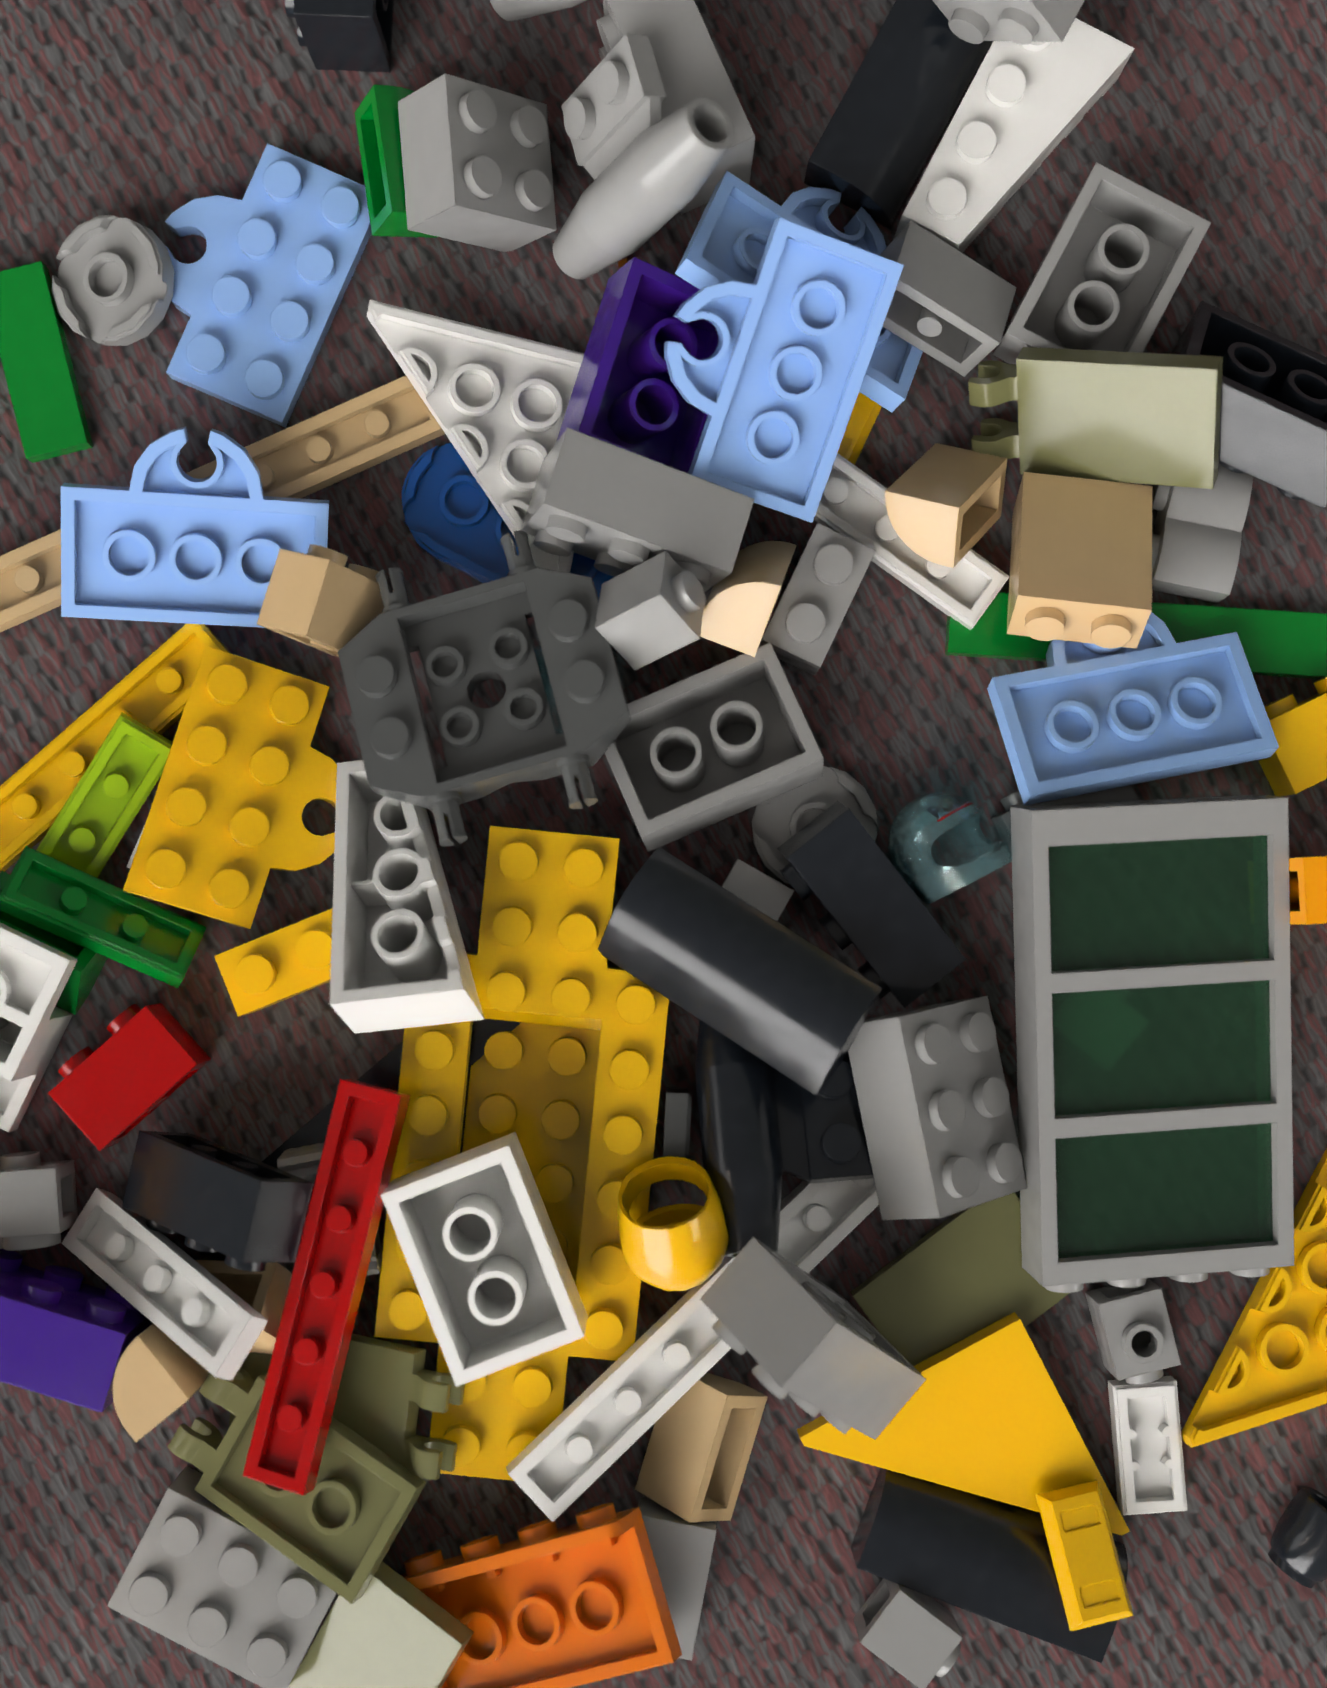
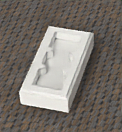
M1171 1375L1163 1376L1158 1380L1144 1384H1128L1125 1382V1379L1119 1381L1108 1380L1118 1509L1123 1516L1188 1511L1177 1381Z

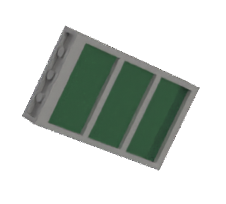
M1253 794L1011 806L1019 1150L1022 1155L1023 1170L1027 1184L1026 1189L1020 1190L1022 1268L1049 1291L1074 1293L1083 1290L1084 1283L1106 1281L1112 1286L1134 1288L1145 1285L1146 1278L1168 1276L1175 1281L1194 1283L1207 1280L1208 1273L1230 1271L1232 1274L1242 1277H1263L1270 1273V1268L1294 1266L1288 798Z

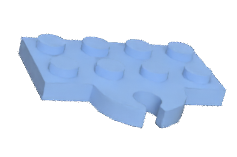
M267 143L242 200L221 195L193 199L172 212L165 220L169 229L178 236L199 235L205 238L207 242L203 257L189 264L176 260L167 247L174 268V289L171 301L177 309L189 316L190 319L166 373L171 379L286 428L372 232L365 185Z
M726 171L714 188L675 274L699 290L727 281L753 284L774 220L777 218L788 220L877 255H880L887 247L883 234L863 207L857 211L844 227L845 234L838 231L831 224L828 217L840 203V192L827 188L807 187L793 192L780 206L729 171ZM882 327L859 392L892 413L906 399L923 351Z
M777 218L774 220L753 284L727 281L701 288L682 303L673 315L684 323L698 319L707 320L714 325L719 337L715 352L703 360L695 359L689 355L682 343L665 341L664 356L671 382L687 403L708 415L688 474L754 499L753 503L813 523L904 265L788 220Z
M187 428L173 429L151 442L134 465L130 487L64 483L61 485V617L264 628L257 625V621L279 549L307 554L310 544L328 548L329 500L264 496L260 470L246 448L224 432L213 428L210 431L208 445L216 456V470L207 478H193L183 471L179 463L180 450L189 440Z
M1152 612L1137 649L1125 647L1103 648L1090 643L1051 640L1046 652L1047 667L992 677L987 688L1024 806L1270 758L1279 748L1238 633L1233 632L1176 643L1165 622Z

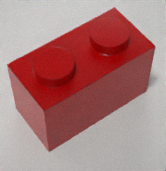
M135 1003L125 1009L106 1027L112 1036L97 1050L93 1051L87 1046L66 1061L58 1070L64 1079L48 1092L99 1152L122 1140L211 1060L162 1003L147 1005L142 1009Z

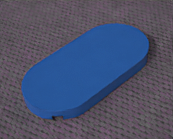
M446 443L441 447L437 445L424 452L408 471L401 494L405 522L417 544L432 557L482 583L507 577L509 569L500 539L503 535L510 533L518 556L519 551L514 535L452 443ZM574 553L570 574L592 577L598 598H600L601 585L614 577L597 570L594 567L595 560Z

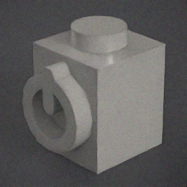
M40 1151L1 1155L0 1249L3 1248L4 1250L11 1251L30 1250L61 1243V1232L72 1227L78 1218L74 1160L41 1162Z

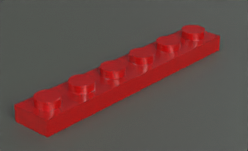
M340 1079L242 1475L244 1477L302 1496L313 1491L315 1488L384 1206L381 1194L390 1182L411 1096L409 1094L353 1079Z

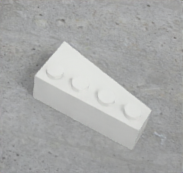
M1077 18L1074 19L1063 42H1031L1030 44L1022 45L1013 41H993L907 204L894 239L910 221H913L963 253L999 213L1014 193L1041 166L1042 162L1056 146L1076 127L1090 108L1118 80L1135 48Z
M363 760L337 763L330 978L331 1007L355 1034L485 1020L426 808L376 794L368 785Z

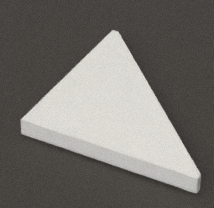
M369 300L366 317L512 534L514 535L513 531H521L542 462L556 444L585 353ZM528 534V542L535 566L570 573L574 551L568 557L547 553L537 548L533 544L535 537Z

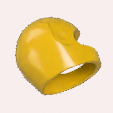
M659 1157L635 1167L626 1175L621 1183L618 1194V1228L623 1257L626 1265L641 1281L666 1291H685L701 1285L718 1269L726 1254L729 1237L718 1193L709 1175L701 1165L683 1157ZM677 1179L690 1182L699 1187L707 1197L704 1206L674 1204L648 1212L647 1216H642L636 1221L629 1216L630 1206L635 1197L646 1187L663 1180Z

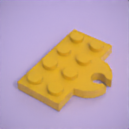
M205 645L123 891L250 930L270 869L295 872L319 865L334 853L335 832L324 836L314 835L305 828L302 821L303 809L311 801L324 800L332 804L336 809L337 764L332 758L310 747L330 686Z

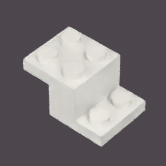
M0 922V1129L11 1132L18 1129L73 1014L56 1007V1004L78 959Z

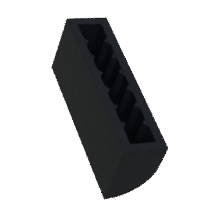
M896 0L809 158L804 183L811 187L827 188L840 192V203L855 211L863 207L875 222L891 230L964 98L993 41L972 44L957 37L949 28V20L932 0Z
M660 847L644 863L625 890L609 920L598 947V951L605 958L815 1095H817L844 1060L882 990L878 985Z
M880 1468L851 1545V1551L858 1569L1102 1663L1118 1620L1070 1631L1039 1512ZM1114 1540L1126 1584L1128 1573L1127 1551L1123 1543Z

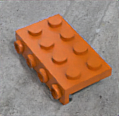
M613 1502L605 1503L577 1513L575 1515L577 1524L558 1529L556 1521L552 1522L550 1519L517 1530L519 1540L500 1544L498 1535L493 1534L461 1545L462 1555L444 1560L442 1551L439 1549L404 1561L406 1573L401 1576L474 1632L442 1688H572L674 1663L682 1655V1651L640 1507L616 1513Z

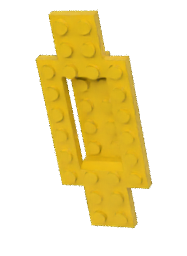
M493 825L489 829L477 953L466 952L484 1018L522 1023L511 1032L499 1031L490 1036L484 1047V1055L471 1066L462 1153L516 1132L588 1318L583 1338L465 1383L463 1404L453 1405L449 1403L448 1411L445 1413L432 1411L430 1438L446 1439L457 1443L454 1470L452 1472L441 1470L440 1474L514 1481L508 1475L506 1466L564 1410L569 1356L616 1361L635 1343L641 1280L626 1265L623 1257L618 1228V1194L621 1183L626 1175L635 1167L652 1160L654 1157L669 999L624 969L608 966V959L598 950L613 914L620 838ZM473 1021L404 1028L398 1092L411 1096L389 1184L396 1178L460 1154ZM651 1185L642 1190L630 1206L629 1216L635 1221L642 1216L648 1215ZM386 1211L374 1337L439 1343ZM439 1344L436 1372L451 1373Z

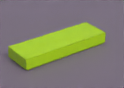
M122 712L36 851L97 878L161 777L173 742Z

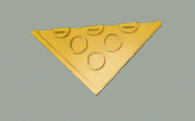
M1327 1148L1294 1209V1266L1270 1268L1268 1275L1259 1278L1181 1431L1183 1442L1190 1447H1196L1327 1404Z
M1015 1312L913 1366L926 1378L925 1382L875 1440L852 1427L844 1434L823 1416L797 1429L798 1435L806 1447L1039 1513L1035 1494L1098 1480L1112 1533L1122 1536L1130 1532L1021 1319Z

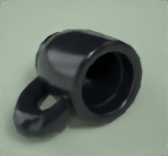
M1302 1486L1277 1523L1271 1539L1272 1548L1268 1552V1556L1284 1573L1308 1588H1313L1316 1582H1322L1327 1579V1496L1311 1487Z

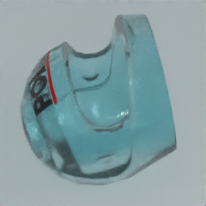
M933 792L915 798L899 811L889 830L888 849L890 862L916 896L926 905L1012 862V854L1008 842H992L982 833L980 817L983 812L966 798L953 793ZM939 837V845L934 846L933 842Z

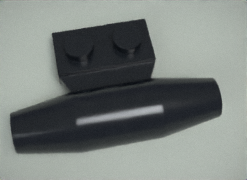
M699 1019L695 1081L703 1167L718 1193L723 1208L729 1237L725 1256L736 1257L752 1237L778 1252L783 1172L804 1180L808 1184L874 1178L849 1053L847 1052L844 1060L817 1095H815Z

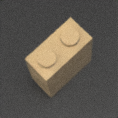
M1023 473L1012 518L1007 634L1027 636L1039 641L1063 640L1090 643L1103 648L1125 647L1137 649L1152 611L1153 486L1040 473Z

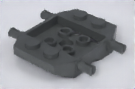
M513 531L519 551L518 556L510 533L503 535L500 539L509 569L507 577L415 604L409 603L402 569L388 568L390 578L384 570L379 571L375 577L384 606L382 613L376 616L338 651L369 787L376 794L430 809L434 814L440 839L439 844L441 846L455 845L453 838L459 844L468 839L459 804L483 798L510 783L544 780L562 775L569 799V808H584L578 783H580L583 799L587 806L595 804L598 799L595 796L588 767L596 764L632 720L612 646L595 628L599 598L592 577L535 566L528 542V534L525 531ZM531 617L534 618L563 733L560 734L556 732L527 621ZM420 651L447 762L446 767L439 769L410 653ZM496 679L505 684L506 692L499 704L491 708H480L473 704L474 691L483 681Z

